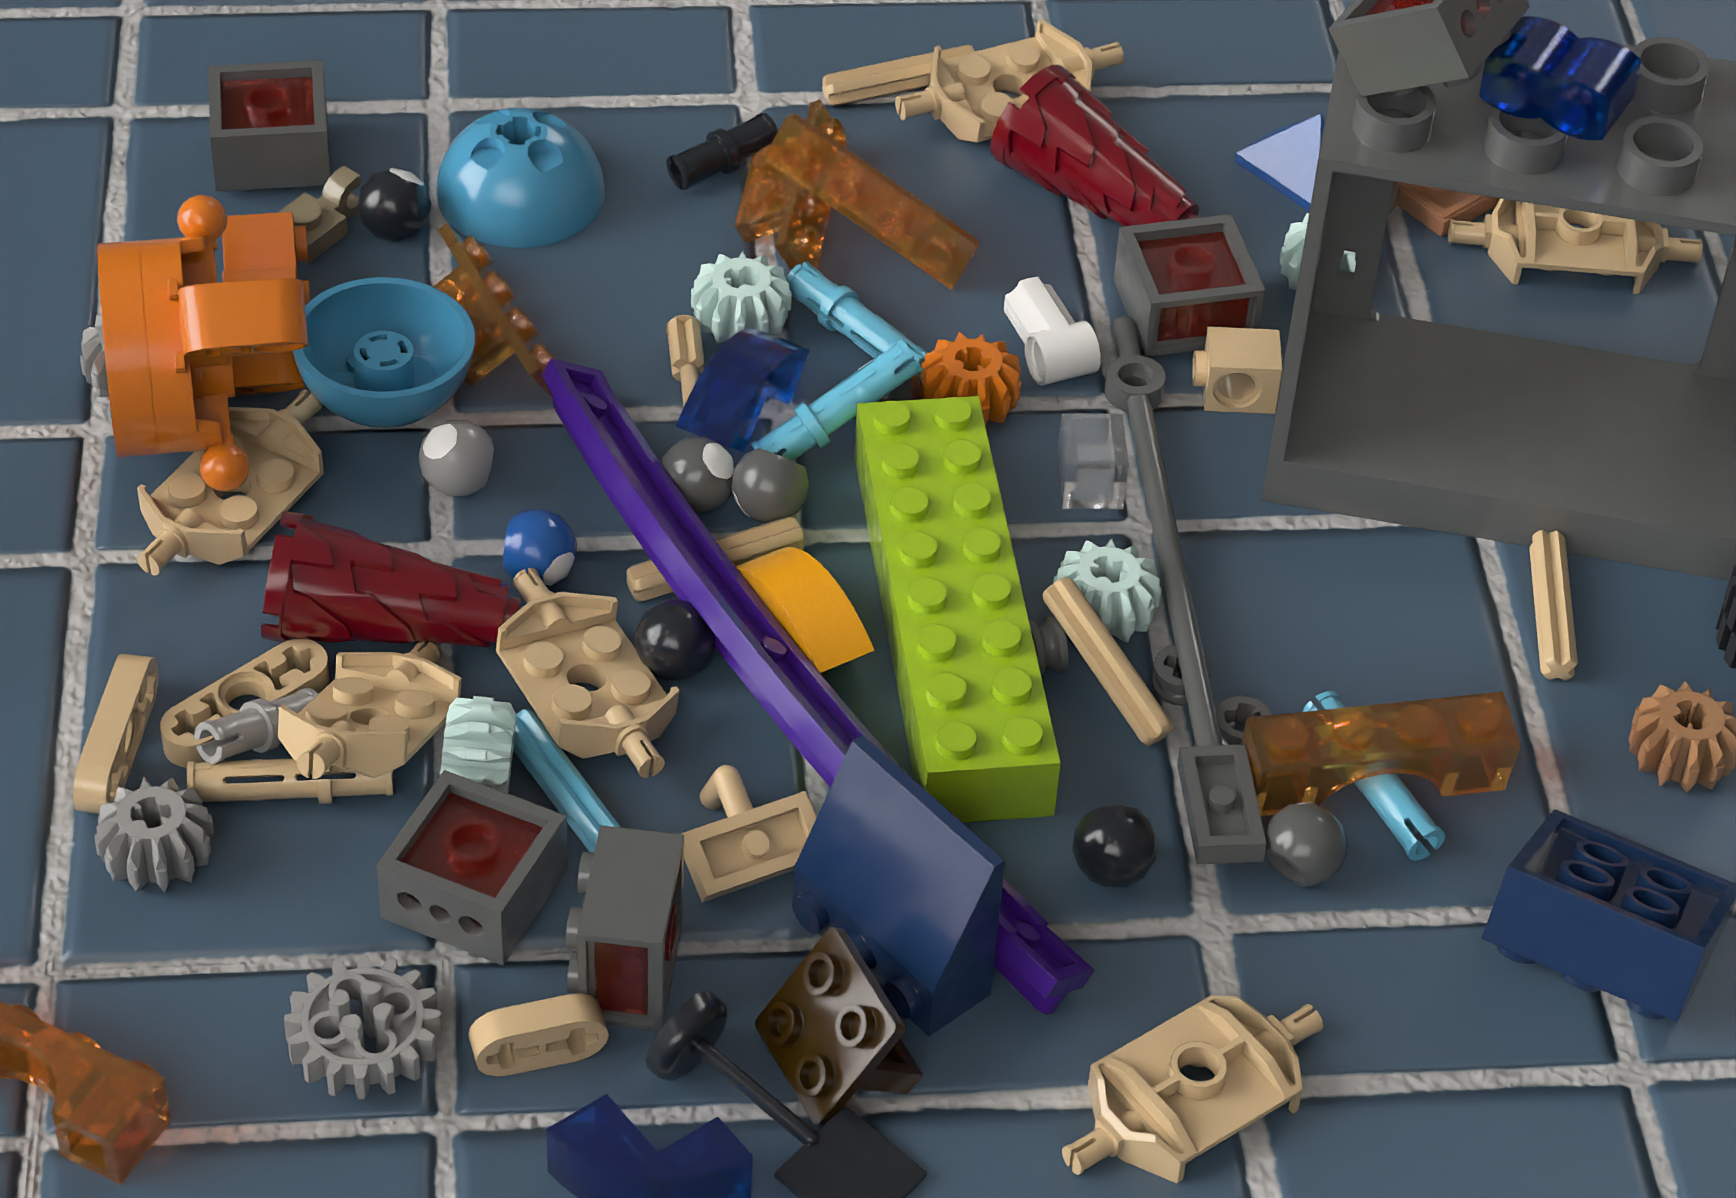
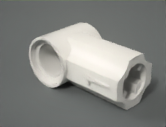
M1032 277L1019 281L1017 287L1005 295L1004 312L1025 344V356L1029 372L1038 385L1042 386L1096 373L1099 370L1101 354L1092 326L1087 321L1074 322L1051 285L1042 283L1039 277Z

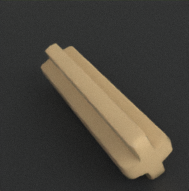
M963 45L941 50L940 57L943 60L975 52V50L970 45ZM933 52L826 74L822 81L823 95L830 106H839L928 87Z
M788 516L715 539V541L733 565L738 566L784 547H795L802 550L804 548V533L796 518ZM652 560L632 565L627 569V585L632 596L638 602H644L674 592Z
M1542 529L1533 534V543L1529 547L1540 670L1548 680L1560 678L1566 681L1575 675L1574 667L1578 663L1566 540L1563 534L1557 530L1548 533Z
M1064 577L1050 585L1042 594L1044 602L1139 740L1145 745L1150 746L1165 738L1172 731L1173 723L1076 583L1070 578Z

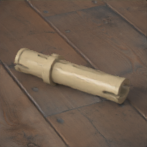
M293 758L221 761L215 764L207 762L196 763L195 761L187 762V789L196 788L198 797L202 799V802L318 798L319 804H333V797L376 794L392 796L394 794L393 770L372 779L350 769L331 765L323 775L355 773L356 777L350 779L298 781V776L303 775L297 767V761ZM284 776V780L279 782L226 783L227 779Z

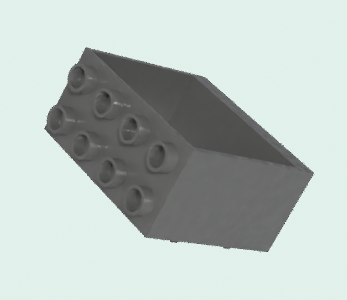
M1384 0L1378 5H1374L1365 16L1407 8L1404 0ZM1348 1L1347 8L1352 2ZM1542 17L1520 18L1511 29V37L1496 47L1480 65L1481 72L1467 83L1456 87H1445L1443 83L1421 86L1415 91L1399 97H1392L1389 92L1361 97L1338 50L1318 156L1261 501L1528 547L1533 543L1532 536L1537 531L1543 529L1550 533L1557 530L1565 537L1566 550L1569 554L1730 581L1733 567L1736 563V62L1707 57L1695 45L1676 38L1655 37L1646 39L1633 46L1576 37L1568 27L1557 21ZM1394 181L1735 236L1701 360L1695 364H1683L1376 312L1371 304ZM1344 251L1356 252L1354 272L1339 270Z

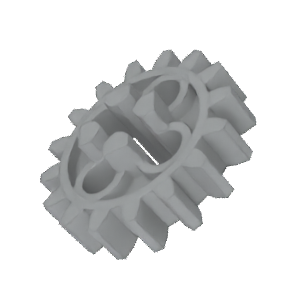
M361 955L357 968L349 970L339 959L332 961V976L325 979L323 976L311 972L307 975L308 993L293 991L290 995L292 1013L284 1015L290 1061L292 1065L303 1064L304 1079L309 1084L320 1080L324 1076L327 1077L330 1095L336 1096L346 1084L355 1085L358 1099H366L369 1087L373 1084H380L382 1089L388 1094L395 1093V1077L402 1074L406 1078L416 1081L421 1077L419 1060L434 1061L437 1056L436 1039L442 1037L441 1013L437 1010L436 992L434 988L422 989L421 973L417 969L406 973L402 977L399 976L397 959H388L381 969L371 968V961L368 955ZM351 999L362 1002L364 1030L370 1038H376L377 1053L375 1054L365 1051L362 1021L358 1015L351 1014Z

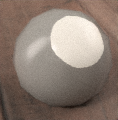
M468 420L444 421L433 428L422 440L418 458L422 476L435 490L447 496L472 495L486 485L490 474L494 452L492 438L483 428Z

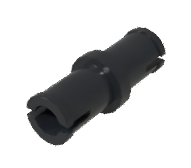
M761 112L754 118L727 131L722 128L711 131L707 134L706 141L675 156H669L666 160L668 173L673 183L680 190H686L691 185L720 171L725 174L731 173L740 167V161L769 147L778 145L780 142L779 132L773 119L767 113L763 114Z

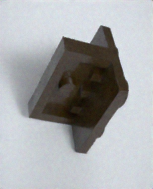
M830 927L755 1020L756 1029L813 1124L825 1125L845 1106L858 1089L907 1095L923 1076L900 1039L905 1033L903 1021L844 929Z

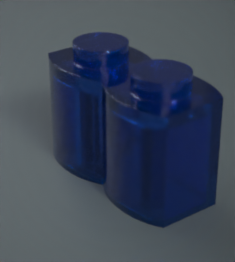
M1522 16L1511 29V37L1496 47L1485 59L1479 96L1492 107L1508 115L1528 119L1542 118L1548 125L1568 136L1582 140H1603L1634 98L1641 59L1628 48L1613 41L1595 37L1578 38L1572 31L1554 21L1541 17Z

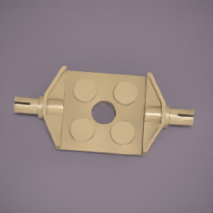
M1044 20L1038 21L1035 37L943 60L940 57L941 47L935 46L929 87H926L925 91L896 97V111L900 115L901 120L931 113L934 120L940 119L959 140L971 142L992 139L996 124L1009 101L1020 109L1029 99L1019 89L1034 74L1050 65H1061L1070 71L1091 92V80H1093L1095 70L1122 65L1124 61L1123 50L1121 46L1119 47L1118 42L1092 49L1088 47L1083 48L1080 42ZM997 91H1013L1020 97L1010 98L1008 95Z
M1501 198L1492 214L1485 215L1484 223L1451 219L1448 230V244L1482 245V248L1488 249L1490 258L1514 285L1519 284L1523 267L1545 271L1560 270L1597 273L1605 276H1634L1633 294H1639L1659 268L1660 262L1665 263L1666 260L1699 264L1703 250L1702 239L1668 237V229L1662 228L1657 223ZM1570 224H1580L1583 225L1584 228H1577Z
M302 390L285 409L279 411L267 408L228 407L231 434H235V445L243 449L250 463L249 475L245 482L237 489L227 492L217 491L206 484L199 470L200 459L204 451H194L150 496L147 493L146 486L140 484L137 487L140 510L152 535L156 539L143 552L138 554L137 562L139 566L147 573L151 570V575L155 576L161 572V569L176 554L184 558L190 554L218 565L244 557L276 524L283 512L288 511L324 474L322 451L303 427L322 408V404L312 393L309 395L308 390ZM231 492H241L246 494V496H232L227 498L226 500L220 498L224 494Z
M528 568V574L525 569L521 570L514 577L513 586L519 591L527 604L498 628L496 652L559 748L582 759L615 752L617 756L627 754L641 777L648 778L649 771L652 776L657 775L663 769L665 760L659 755L651 741L661 736L675 716L680 690L677 686L672 687L667 695L649 668L642 663L636 649L616 621L618 606L616 597L567 592L554 593L548 590L536 569ZM575 683H588L597 687L598 690L588 691L582 686L575 685Z
M420 641L409 653L405 654L396 652H339L336 655L335 679L299 713L292 711L287 705L279 707L278 739L292 758L297 761L300 773L307 778L312 773L313 779L321 777L331 765L350 769L372 779L403 766L446 723L449 706L456 697L461 698L462 678L437 665L440 653L437 646L432 642H428L425 646V641Z
M1211 995L1093 1063L1090 1067L1088 1090L1095 1117V1128L1091 1133L1062 1148V1156L1066 1165L1069 1168L1073 1165L1072 1172L1080 1175L1084 1170L1107 1156L1115 1157L1117 1155L1124 1162L1178 1184L1183 1180L1187 1162L1289 1102L1288 1109L1292 1114L1298 1111L1303 1089L1299 1059L1293 1046L1314 1033L1322 1031L1323 1021L1317 1010L1312 1013L1313 1006L1305 1004L1301 1009L1278 1021L1272 1014L1268 1017L1264 1016L1239 996ZM1186 1065L1207 1067L1214 1073L1215 1077L1207 1081H1194L1186 1078L1179 1069Z

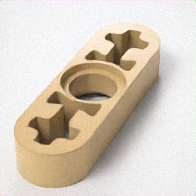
M308 639L285 641L171 707L163 715L160 722L163 751L166 758L173 764L187 768L188 761H195L196 763L206 762L200 756L196 746L213 741L215 738L212 735L197 740L194 738L195 729L199 723L208 720L213 721L240 712V710L229 706V703L236 697L255 695L270 702L295 694L298 690L305 688L314 689L317 693L323 691L330 684L328 656L325 649L317 642Z
M123 653L117 657L77 764L73 785V803L76 811L100 814V805L114 802L117 787L125 788L156 699L159 672L155 657Z

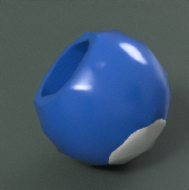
M543 509L524 510L509 520L504 542L503 569L512 580L521 570L525 569L528 574V568L537 570L539 577L546 587L552 586L568 575L576 559L577 540L571 527L559 514Z

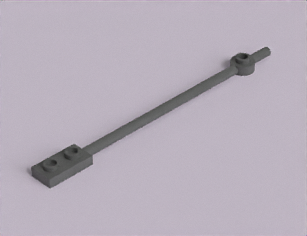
M1126 316L1119 317L1112 323V332L1118 358L1113 360L1107 367L1104 393L1107 400L1113 406L1129 413L1196 746L1180 747L1177 763L1196 864L1264 862L1267 843L1246 745L1222 744L1153 409L1163 400L1166 373L1157 361L1141 356L1134 320Z

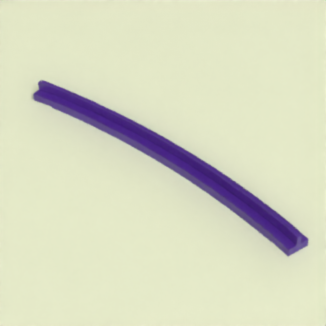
M551 358L542 376L553 396L551 399L553 407L596 479L680 600L691 602L714 632L717 650L815 771L831 788L851 742L861 735H864L899 766L817 671L729 560L659 462L624 406L619 404L603 372ZM1003 877L994 967L1037 1010L1046 1015L1054 1013L1068 992L1085 986L1095 969L1047 927L1048 923Z

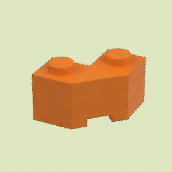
M292 212L227 216V227L222 234L223 282L274 278L298 279L297 261H308L306 225L294 226ZM309 280L302 281L305 305L311 301Z

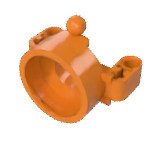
M196 195L187 199L178 211L177 223L179 230L185 237L98 243L97 245L107 382L114 441L118 458L204 451L199 466L202 479L211 488L227 492L241 486L247 479L250 470L247 454L241 447L235 445V434H231L228 398L239 395L287 392L307 387L297 369L293 351L309 346L303 282L293 278L217 283L214 251L218 250L217 239L225 231L228 217L224 206L219 200L208 195Z

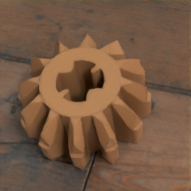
M1685 681L1676 692L1666 686L1659 685L1651 697L1642 699L1641 704L1635 710L1632 720V727L1628 738L1630 743L1629 752L1638 756L1639 772L1658 773L1660 786L1670 780L1679 782L1686 793L1696 783L1713 789L1717 781L1721 779V776H1729L1731 769H1734L1736 766V718L1733 714V702H1716L1713 699L1712 688L1703 693L1694 692Z

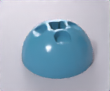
M509 108L480 117L463 129L453 140L439 168L436 199L443 217L462 234L479 242L494 246L530 248L563 241L589 226L603 207L605 182L601 165L594 150L585 137L572 125L553 114L541 110Z
M365 278L334 286L317 295L305 305L309 346L293 351L297 369L305 385L326 408L356 424L390 428L422 420L435 413L454 396L462 385L471 365L474 354L475 331L472 321L464 308L452 297L437 288L401 278Z

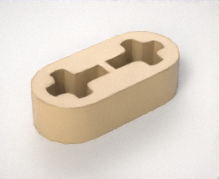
M579 993L488 1012L476 1019L470 1027L468 1036L478 1069L486 1075L500 1077L571 1063L591 1057L607 1043L609 1034L598 1000L591 995Z

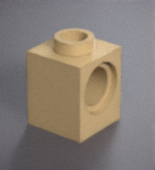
M1208 327L1205 350L1194 351L1192 364V385L1203 387L1204 411L1276 413L1283 371L1279 330Z

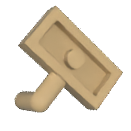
M722 765L715 770L701 790L700 800L706 808L711 810H717L723 806L727 818L682 833L684 835V859L701 902L703 903L794 871L797 859L817 818L806 791L753 809L738 770L731 765Z

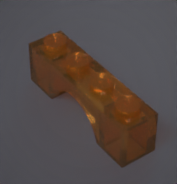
M1503 691L1249 717L1246 720L1240 744L1246 745L1261 816L1275 815L1290 804L1312 802L1320 805L1331 794L1353 782L1383 774L1404 773L1424 777L1437 786L1442 797L1505 790L1521 746Z
M0 1001V1078L25 1081L48 1093L55 1100L52 1117L60 1156L121 1185L171 1123L165 1078L161 1077L156 1070L142 1061L132 1060L129 1062L101 1049L94 1040L80 1032H71L69 1034L42 1021L32 1010L23 1005L12 1004L10 1006Z

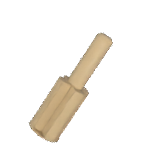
M679 315L669 320L666 325L672 377L681 382L684 413L687 416L694 417L702 412L699 379L704 376L701 323L691 315Z

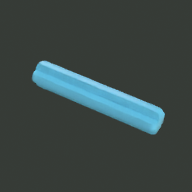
M522 709L516 714L513 751L561 814L566 815L567 823L590 853H594L600 825L621 826L564 751L557 746L535 713L527 709Z

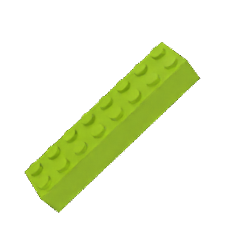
M979 396L857 403L854 459L914 781L962 823L1054 816L1061 763Z

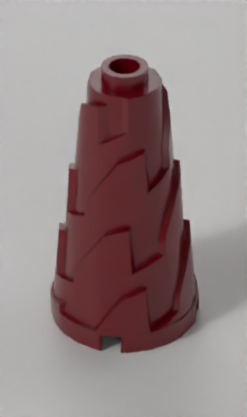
M1061 65L1045 67L1024 83L1019 90L1027 95L1029 99L1020 109L1009 101L996 124L991 139L990 151L997 161L1005 167L1019 172L1058 196L1065 195L1104 220L1108 217L1124 227L1199 218L1198 212L1200 207L1185 194L1186 190L1180 182L1147 154L1149 149L1111 117L1113 112L1084 87L1070 71Z
M284 511L280 519V526L295 529L294 537L276 534L262 610L264 614L279 616V624L263 623L261 625L262 639L282 643L291 639H308L330 643L360 640L402 644L425 641L486 648L490 647L491 643L497 644L498 628L519 611L520 598L508 596L510 585L501 584L499 578L434 562L418 553L374 542L354 531L314 521L311 515Z

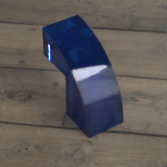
M746 328L739 331L728 339L709 361L695 383L675 427L701 437L705 436L719 444L745 453L766 397L788 405L790 404L810 349L759 329Z
M608 1094L603 1095L546 1129L548 1173L560 1185L578 1198H752L753 1155L718 1116L659 1152Z

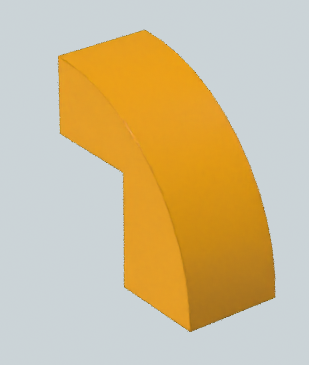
M784 547L735 566L766 608L819 673L875 651L858 614L842 588L820 562L810 554L795 547Z

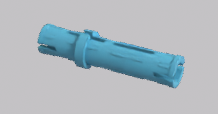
M803 262V265H796L788 274L786 282L789 283V291L792 292V297L811 309L818 316L819 324L827 330H837L844 334L874 359L895 345L896 341L902 339L914 354L913 358L917 359L920 365L925 361V354L929 352L917 346L904 334L865 307L859 301L858 294L846 285L838 286L836 283H833L809 262ZM917 373L916 375L918 377L919 383L921 384V373Z
M899 339L891 348L810 405L806 406L804 402L793 408L796 413L794 416L757 442L751 443V446L754 450L760 448L791 461L816 444L823 448L831 442L828 437L830 434L856 417L857 403L877 402L917 373L920 374L924 370L918 360L913 358L914 354L906 343Z
M1326 691L1315 696L1329 713V718L1327 719L1322 712L1320 713L1311 701L1303 709L1302 717L1331 751L1329 756L1331 764L1340 774H1348L1357 788L1363 793L1405 849L1409 859L1417 861L1430 856L1429 851L1417 837V832H1420L1435 850L1440 848L1444 842L1445 833L1441 827L1435 824L1392 769L1388 761L1379 752L1380 741L1370 729H1361L1336 692Z

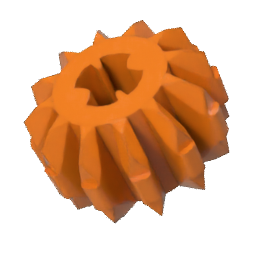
M959 332L954 342L938 339L935 349L925 354V361L921 365L924 371L921 372L920 378L922 381L923 399L979 396L985 426L989 420L1004 423L1007 413L1012 409H1016L1017 401L1021 395V367L1019 365V356L1007 352L1005 341L989 343L986 341L984 333L976 339H968Z

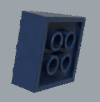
M861 735L851 742L794 866L792 908L800 924L810 933H818L822 937L830 927L844 929L899 1017L903 1019L909 1018L929 1037L991 995L1005 860L864 735Z
M1554 809L1508 865L1481 939L1497 945L1498 951L1510 960L1523 964H1534L1537 962L1560 972L1562 978L1576 988L1591 992L1603 990L1624 999L1631 1010L1651 1019H1664L1666 1017L1677 1022L1690 1001L1736 905V883Z

